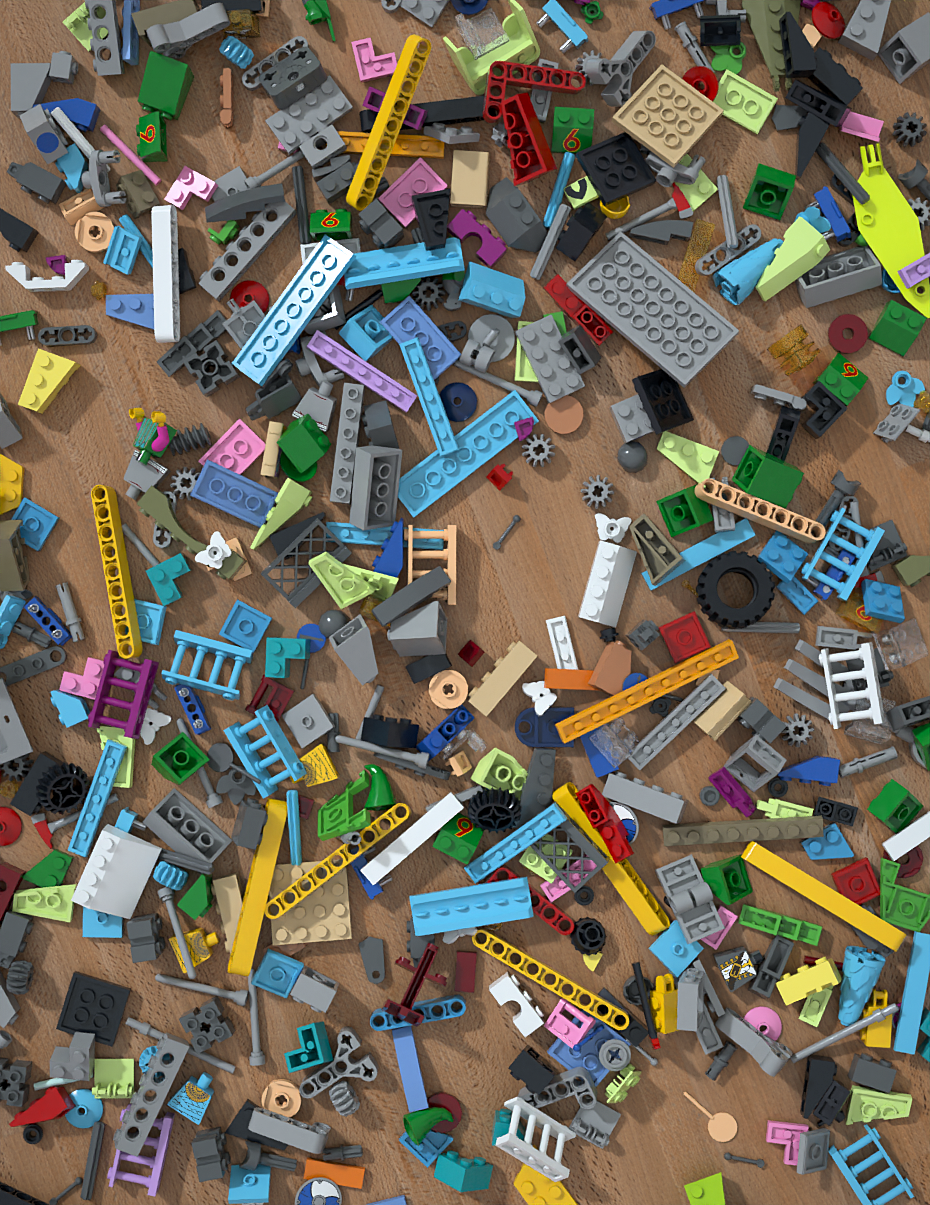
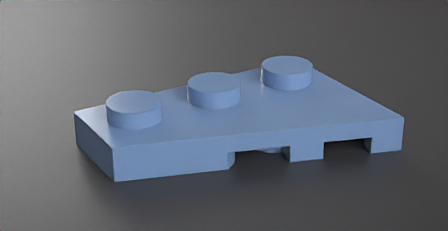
M154 294L106 295V315L154 330Z

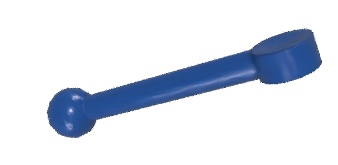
M603 1024L597 1026L579 1044H575L573 1050L579 1052L586 1042L604 1029Z

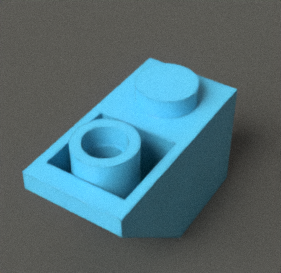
M74 143L67 147L68 153L58 158L55 164L61 173L64 172L67 176L65 182L69 189H74L77 193H80L83 189L82 174L84 171H88L89 164L79 147Z
M59 689L50 692L52 695L50 697L54 707L58 708L60 722L66 728L88 719L90 710L85 699L60 691Z

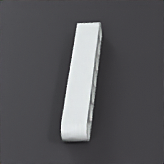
M174 205L154 206L152 208L155 339L158 343L178 342L180 339L177 211Z

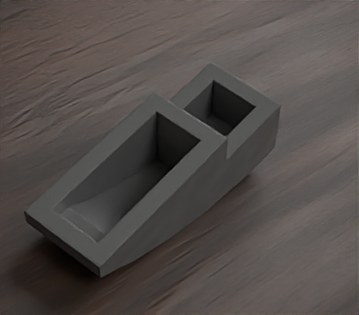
M683 220L655 221L631 229L629 237L668 245L670 238L688 242L694 222Z
M775 935L763 956L764 961L760 962L756 970L757 976L751 980L748 991L763 999L770 998L776 981L780 979L792 951L793 942Z

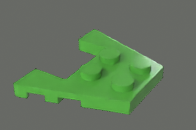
M365 770L359 773L360 778L354 783L350 781L346 785V790L340 796L336 794L318 810V837L322 841L371 825L370 812L366 808L353 815V796L369 786V774Z
M881 857L880 919L920 932L930 918V894L895 884L900 864Z

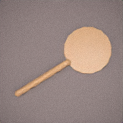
M684 1092V1095L710 1118L708 1131L713 1139L719 1142H726L737 1133V1123L732 1115L720 1112L712 1116L692 1096Z

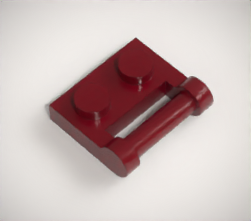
M263 674L262 682L245 710L256 716L255 711L259 710L257 706L270 685L274 688L264 706L268 705L276 721L279 722L295 691L270 677H265Z

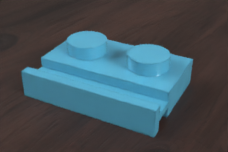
M115 226L103 263L127 275L131 274L143 237L120 226Z

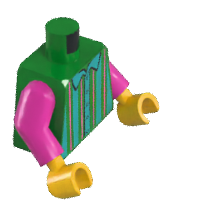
M142 408L129 409L130 418L137 419L136 427L138 434L133 446L140 450L136 461L147 465L151 456L162 457L177 430L165 423L166 415L160 411H153L151 414L152 419L144 418L143 420L144 410Z

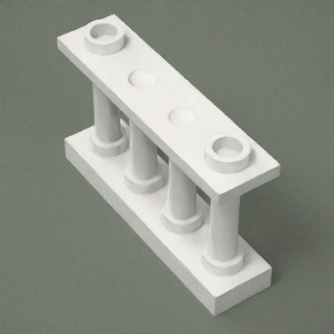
M872 642L861 644L862 648H859L857 651L830 654L829 648L821 650L822 654H819L821 666L824 665L831 708L829 721L834 726V729L842 727L841 721L870 718L874 721V724L885 722ZM858 658L864 660L865 668H862L860 671L833 674L831 662ZM860 678L867 680L868 688L865 690L836 694L834 682ZM867 698L871 702L869 710L839 714L838 702Z
M515 1097L504 1102V1106L513 1111L508 1134L498 1137L495 1146L554 1182L568 1178L570 1170L561 1164L564 1142L575 1138L576 1133L531 1106L522 1098ZM520 1116L527 1120L524 1141L516 1135ZM535 1126L542 1129L539 1150L531 1145ZM549 1135L557 1139L553 1159L546 1154Z

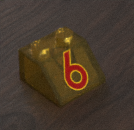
M856 592L850 593L846 601H841L835 612L839 617L869 633H879L883 619L866 616L863 596Z

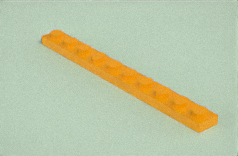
M728 639L555 724L562 742L565 744L738 659L739 656L733 641Z

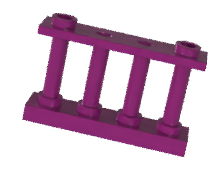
M108 650L104 657V668L94 706L88 716V727L99 729L100 724L124 729L125 737L139 739L159 662L144 659V663L140 664L118 658L119 653L117 651ZM116 666L139 671V682L134 683L114 678ZM111 685L133 690L135 692L134 701L127 702L108 697ZM106 704L129 710L130 716L128 721L125 722L103 716Z

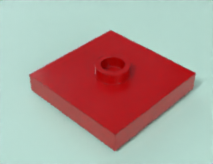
M695 611L658 627L674 663L711 647Z
M866 857L831 874L838 893L857 905L880 896V886Z

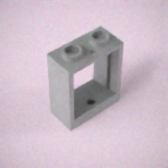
M754 735L731 754L723 767L751 791L755 792L779 774L787 760L759 736ZM747 753L766 770L760 774L744 761L741 756Z
M689 968L684 970L678 982L677 1030L697 1032L703 1019L704 972L696 968Z

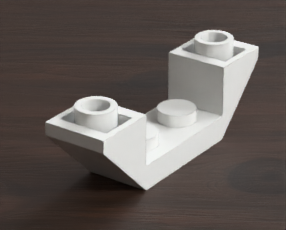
M71 260V263H65V279L61 276H54L52 280L33 277L31 281L30 268L24 265V263L13 262L11 266H5L6 271L30 292L70 291L89 271V266L83 263L82 260Z

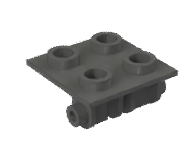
M893 520L870 528L874 530L876 527L885 530L867 562L870 571L907 556V546L905 543H902ZM863 536L864 547H865V545H866V543H867L868 541L865 540V537Z
M879 647L875 648L874 655L880 688L890 686L889 682L894 677L893 672L885 670ZM860 658L846 660L849 672L860 671L862 668H865L864 660ZM864 678L852 680L854 691H862L868 688L867 680H864Z

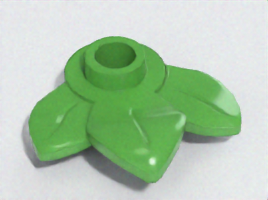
M742 42L740 45L710 46L716 53L711 63L713 70L724 71L727 69L734 74L740 72L742 69V59L746 56L747 52L746 46ZM733 49H738L739 55H735Z

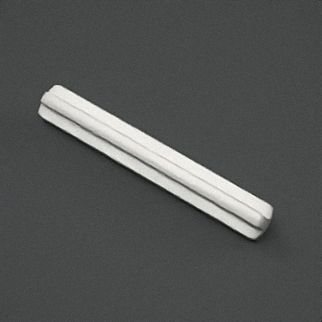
M59 107L55 108L51 115L89 159L91 152L95 149ZM106 164L107 172H109L110 167Z

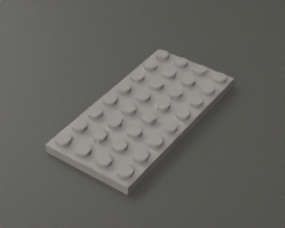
M621 231L566 284L572 293L684 388L739 334V330Z

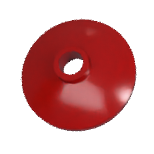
M819 2L813 7L811 16L818 32L829 39L839 38L845 30V21L841 12L828 2Z
M696 66L684 74L682 80L712 102L718 94L719 83L711 69L705 66ZM701 82H703L705 85V88L703 90L700 88Z
M247 280L237 284L232 290L230 300L233 298L239 308L249 304L250 302H246L245 298L252 296V301L256 302L262 312L265 313L267 311L269 295L262 284Z
M0 807V824L3 825V830L0 831V846H6L15 842L20 836L22 821L13 809Z

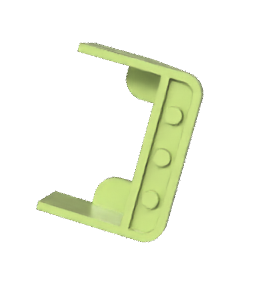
M508 0L513 13L503 21L502 28L505 34L472 55L471 51L466 47L457 49L446 36L443 38L454 64L470 89L477 95L485 93L487 72L493 62L505 61L529 65L537 60L540 55L539 45L525 11L515 0ZM499 68L492 69L495 76L502 75Z

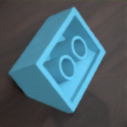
M469 262L458 300L509 318H517L521 316L526 298L524 281Z

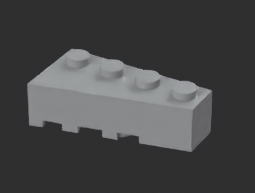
M860 0L838 43L873 61L879 51L891 0Z
M616 771L615 774L609 773L602 792L604 797L675 824L682 821L689 801L682 798L683 795L676 792H671L670 794L665 792L664 788L657 785L652 787L645 785L646 781L634 778V780L626 778L627 774Z

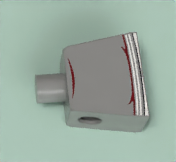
M322 381L319 390L314 387L310 388L294 410L292 416L299 419L309 414L316 421L320 430L328 431L331 427L337 399L330 395L334 385L327 381Z
M138 450L134 451L124 475V480L131 484L126 495L134 500L137 499L141 491L146 493L151 485L157 488L171 472L151 458L147 465L136 461L140 452Z

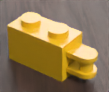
M670 973L664 976H657L656 990L650 991V1007L657 1032L663 1034L678 1031V989L674 988V978Z
M872 990L871 1001L865 1004L861 1013V1019L872 1015L873 1011L879 1008L883 1009L889 1006L887 1004V990ZM876 999H881V1003H876ZM892 1014L886 1016V1019L879 1023L876 1021L861 1029L860 1040L868 1047L890 1048Z

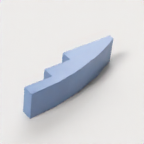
M410 1025L392 1029L409 1113L429 1108L412 1027Z

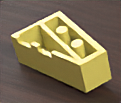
M38 349L18 405L43 414L58 395L57 393L64 384L66 385L69 378L81 365Z
M825 956L816 960V965L810 968L808 964L798 968V973L792 976L790 972L782 975L776 985L785 1005L820 992L832 985L839 984L842 978L833 959L827 960Z

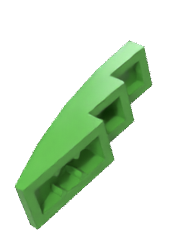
M743 904L738 922L739 924L773 935H780L796 941L800 940L818 946L823 926L746 904Z

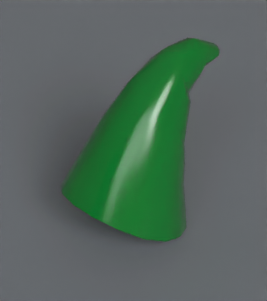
M375 764L365 765V769L370 771L372 778L371 789L364 809L382 811L392 808L397 803L386 773Z
M440 1107L426 1108L403 1115L405 1130L417 1146L421 1144L425 1136L440 1121H454L451 1112Z

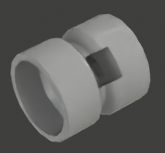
M469 339L463 349L459 362L467 366L474 365L475 370L485 374L493 359L495 350L488 346L480 347L479 342ZM475 351L479 352L476 360L473 359Z

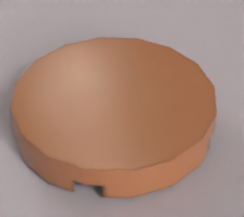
M569 395L548 403L544 412L548 428L558 434H570L576 431L584 417L580 402Z

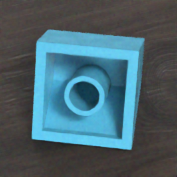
M373 305L350 318L339 332L340 336L365 362L380 352L393 339L380 324L384 317Z

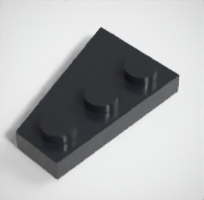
M450 189L412 196V204L426 251L445 248Z
M247 1099L226 1129L225 1134L285 1150L288 1144L248 1129L253 1110L259 1106Z

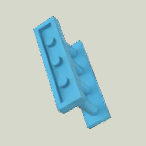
M844 508L834 511L830 518L832 522L810 564L806 562L801 571L804 574L801 579L807 580L809 575L836 589V592L839 593L837 598L842 601L848 599L885 530L879 527L869 531L843 517L846 510ZM838 523L864 536L865 540L868 541L865 547L859 548L833 534ZM828 541L855 554V557L858 558L855 565H848L824 552L823 550ZM820 558L846 572L848 578L845 583H840L814 569L818 559Z
M176 630L174 641L178 649L170 672L162 670L161 674L165 682L171 685L178 683L223 695L224 699L231 701L234 699L239 700L240 691L235 690L243 664H251L253 658L252 650ZM191 647L196 649L197 654L190 676L187 677L178 674L185 650ZM210 652L215 654L216 660L209 681L198 680L197 677L204 655ZM228 657L234 659L235 665L228 687H224L216 683L223 661Z
M268 705L255 711L257 718L242 726L240 722H237L223 730L247 772L261 780L260 784L255 781L253 782L263 799L278 790L276 784L290 776L296 781L307 774L303 763L298 759ZM262 724L267 735L251 743L246 733ZM272 742L277 752L261 760L256 750ZM282 759L287 769L271 777L266 767Z
M865 1124L864 1127L868 1134L844 1150L840 1149L837 1151L834 1145L828 1148V1152L863 1205H884L904 1191L907 1192L910 1198L914 1197L910 1191L913 1189L911 1183L907 1178L903 1179L879 1143L878 1140L881 1137L875 1128L870 1129ZM874 1141L879 1151L854 1167L846 1165L847 1157ZM885 1158L890 1166L888 1169L864 1184L863 1182L860 1184L855 1179L858 1177L857 1174ZM892 1175H896L901 1184L876 1200L868 1199L866 1195L869 1193V1190Z

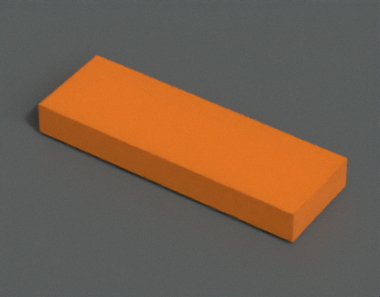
M545 668L544 688L598 690L588 684L594 670Z
M307 1157L303 1179L310 1180L323 1177L332 1180L336 1185L362 1189L365 1167Z

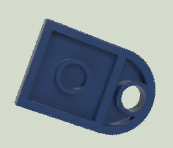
M535 707L527 708L516 718V736L523 744L530 747H574V739L565 744L562 742L555 724L573 716L574 707H549L542 716L536 714ZM523 721L530 724V730L526 733L519 730V724Z

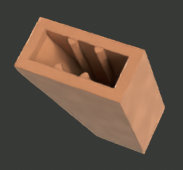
M618 640L607 643L588 682L589 685L611 697L622 692V684L631 671L632 651L626 649V644Z

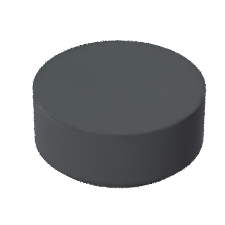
M705 786L701 789L699 798L703 804L713 806L718 803L720 794L715 787Z

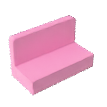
M850 111L843 125L838 130L879 142V134L884 121Z

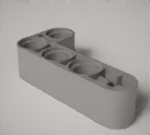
M576 1067L555 1075L543 1090L548 1093L547 1095H542L541 1093L540 1095L537 1093L532 1094L526 1087L520 1089L518 1097L524 1099L525 1102L537 1109L575 1095L582 1108L592 1109L596 1105L598 1092L588 1070L584 1067ZM581 1077L584 1081H578L575 1078ZM558 1084H563L566 1088H560ZM584 1095H590L592 1098L587 1099Z
M256 1107L253 1110L248 1129L302 1150L320 1154L326 1146L331 1127L321 1122L309 1125Z

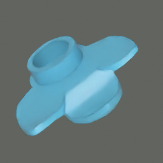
M808 207L805 212L797 214L795 219L796 221L798 217H802L819 233H824L831 229L829 221L825 217L820 216V209L816 207Z
M906 371L896 372L892 377V384L886 390L887 403L893 405L899 402L900 404L913 407L916 394L925 392L924 384L921 380L912 378ZM900 377L904 379V384L898 382Z

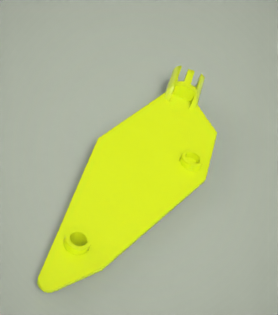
M880 143L875 144V152L873 145H868L867 155L865 146H861L863 172L858 182L870 195V200L865 204H860L852 194L858 230L906 301L926 318H930L929 278L927 277L907 289L897 272L925 256L919 219L884 168ZM917 288H922L923 293H918Z

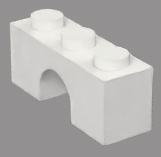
M506 972L489 985V991L501 1006L510 1000L520 1004L521 1009L513 1016V1022L523 1036L527 1037L544 1024V1013L538 1006H533L530 1002L532 998L526 990L522 991L518 986L520 982L514 974L511 976Z

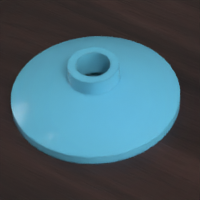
M78 1089L69 1095L76 1106L65 1115L70 1124L77 1128H89L101 1119L103 1102L101 1098H95V1095H92V1090ZM79 1108H84L85 1113H80Z

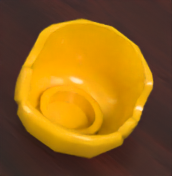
M629 196L606 206L600 200L602 213L607 218H622L630 208Z

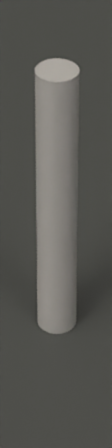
M126 523L122 525L123 533L153 567L160 564Z
M377 684L364 717H372L385 687ZM363 721L355 738L357 740H361Z

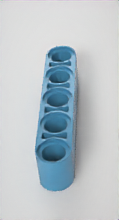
M461 995L414 1002L412 1011L415 1009L423 1011L424 1019L422 1023L454 1018L464 1014L466 1001ZM460 1002L462 1008L456 1010L452 1007V1004ZM435 1005H439L443 1008V1011L435 1013L432 1008ZM382 1008L373 1011L370 1018V1025L376 1031L412 1025L403 1020H396L393 1015L382 1011ZM376 1016H382L385 1021L381 1024H378L375 1022L374 1018Z

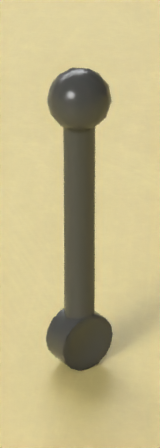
M519 515L513 516L512 523L500 539L493 544L494 549H500L502 541L513 526L521 520Z
M729 1152L724 1154L725 1160L733 1159L756 1164L759 1168H762L765 1164L762 1159L753 1160L731 1155Z
M77 1177L75 1179V1182L71 1184L67 1189H65L61 1194H59L56 1198H51L49 1204L57 1205L58 1200H60L76 1185L82 1184L83 1179L81 1177Z

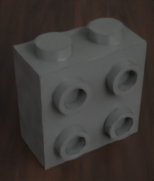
M253 798L241 800L231 836L237 846L256 850L257 844H261L263 836L261 829L267 823L268 814H266V810L259 803V800Z

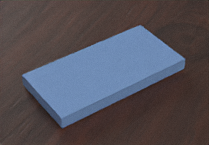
M410 296L380 321V324L398 344L417 337L419 338L434 380L461 357V353Z
M207 459L190 496L261 528L266 523L268 512L276 502L275 499L278 492Z

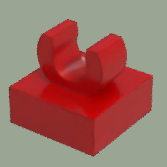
M498 464L486 476L499 491L505 487L513 475L512 471L507 474L503 470L506 466L505 464L501 466Z

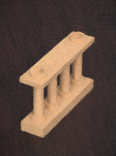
M408 525V529H404V541H408L407 585L412 583V578H420L431 571L412 570V559H443V561H447V569H443V571L449 577L451 583L447 588L434 593L431 598H443V600H447L448 605H456V525H447V529L443 531H413V525ZM413 539H443L447 541V549H443V551H412Z

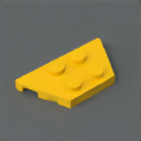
M0 454V516L19 507L23 500L24 467Z
M525 1163L522 1164L521 1170L513 1184L528 1205H578L561 1180L554 1182Z

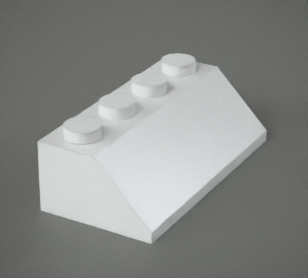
M601 540L598 542L578 614L579 618L616 628L637 554L636 551Z

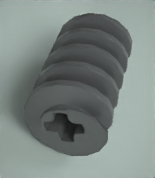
M200 423V429L192 425L191 432L185 427L184 434L177 429V436L173 437L169 445L172 455L175 456L176 451L180 455L183 454V448L188 453L191 450V446L194 450H198V444L205 448L206 442L209 446H212V441L207 427L205 428Z

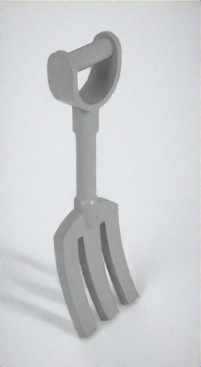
M799 640L795 650L824 669V665L821 666L819 661V654H822L821 651L805 641ZM788 659L784 666L786 670L829 698L825 677L794 660ZM831 662L833 674L849 672L848 668L839 662ZM777 679L773 686L775 689L829 720V713H831L830 704L783 679ZM852 680L843 681V686L834 683L836 694L854 692ZM862 699L838 702L839 714L847 713L849 710L853 712L869 710L871 705ZM884 713L885 722L880 723V725L908 742L909 753L912 759L926 769L917 752L912 735V730L916 728L908 726L893 731L887 714Z

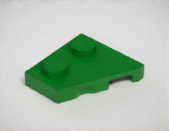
M55 849L23 875L22 879L42 888L61 886L74 857Z

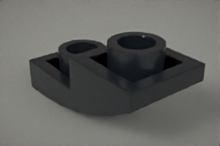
M183 248L178 249L179 295L197 288L194 272L189 267L187 252Z
M447 654L427 655L405 667L413 683L416 684L451 667L452 664Z
M819 797L813 816L822 815L823 819L853 827L858 807Z

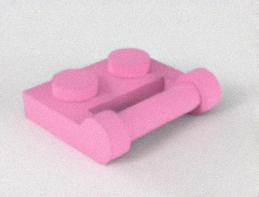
M562 998L544 1024V1027L573 1049L575 1044H579L584 1039L588 1031L594 1026L596 1020L591 1016L588 1017L568 1000ZM566 1009L583 1022L581 1028L564 1016L562 1012Z

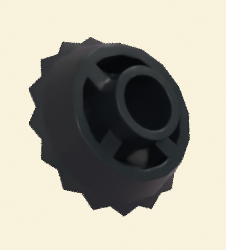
M580 918L579 921L574 922V929L570 934V938L572 939L571 944L575 946V950L588 956L591 954L596 955L598 951H602L603 946L606 944L607 936L605 929L595 918Z

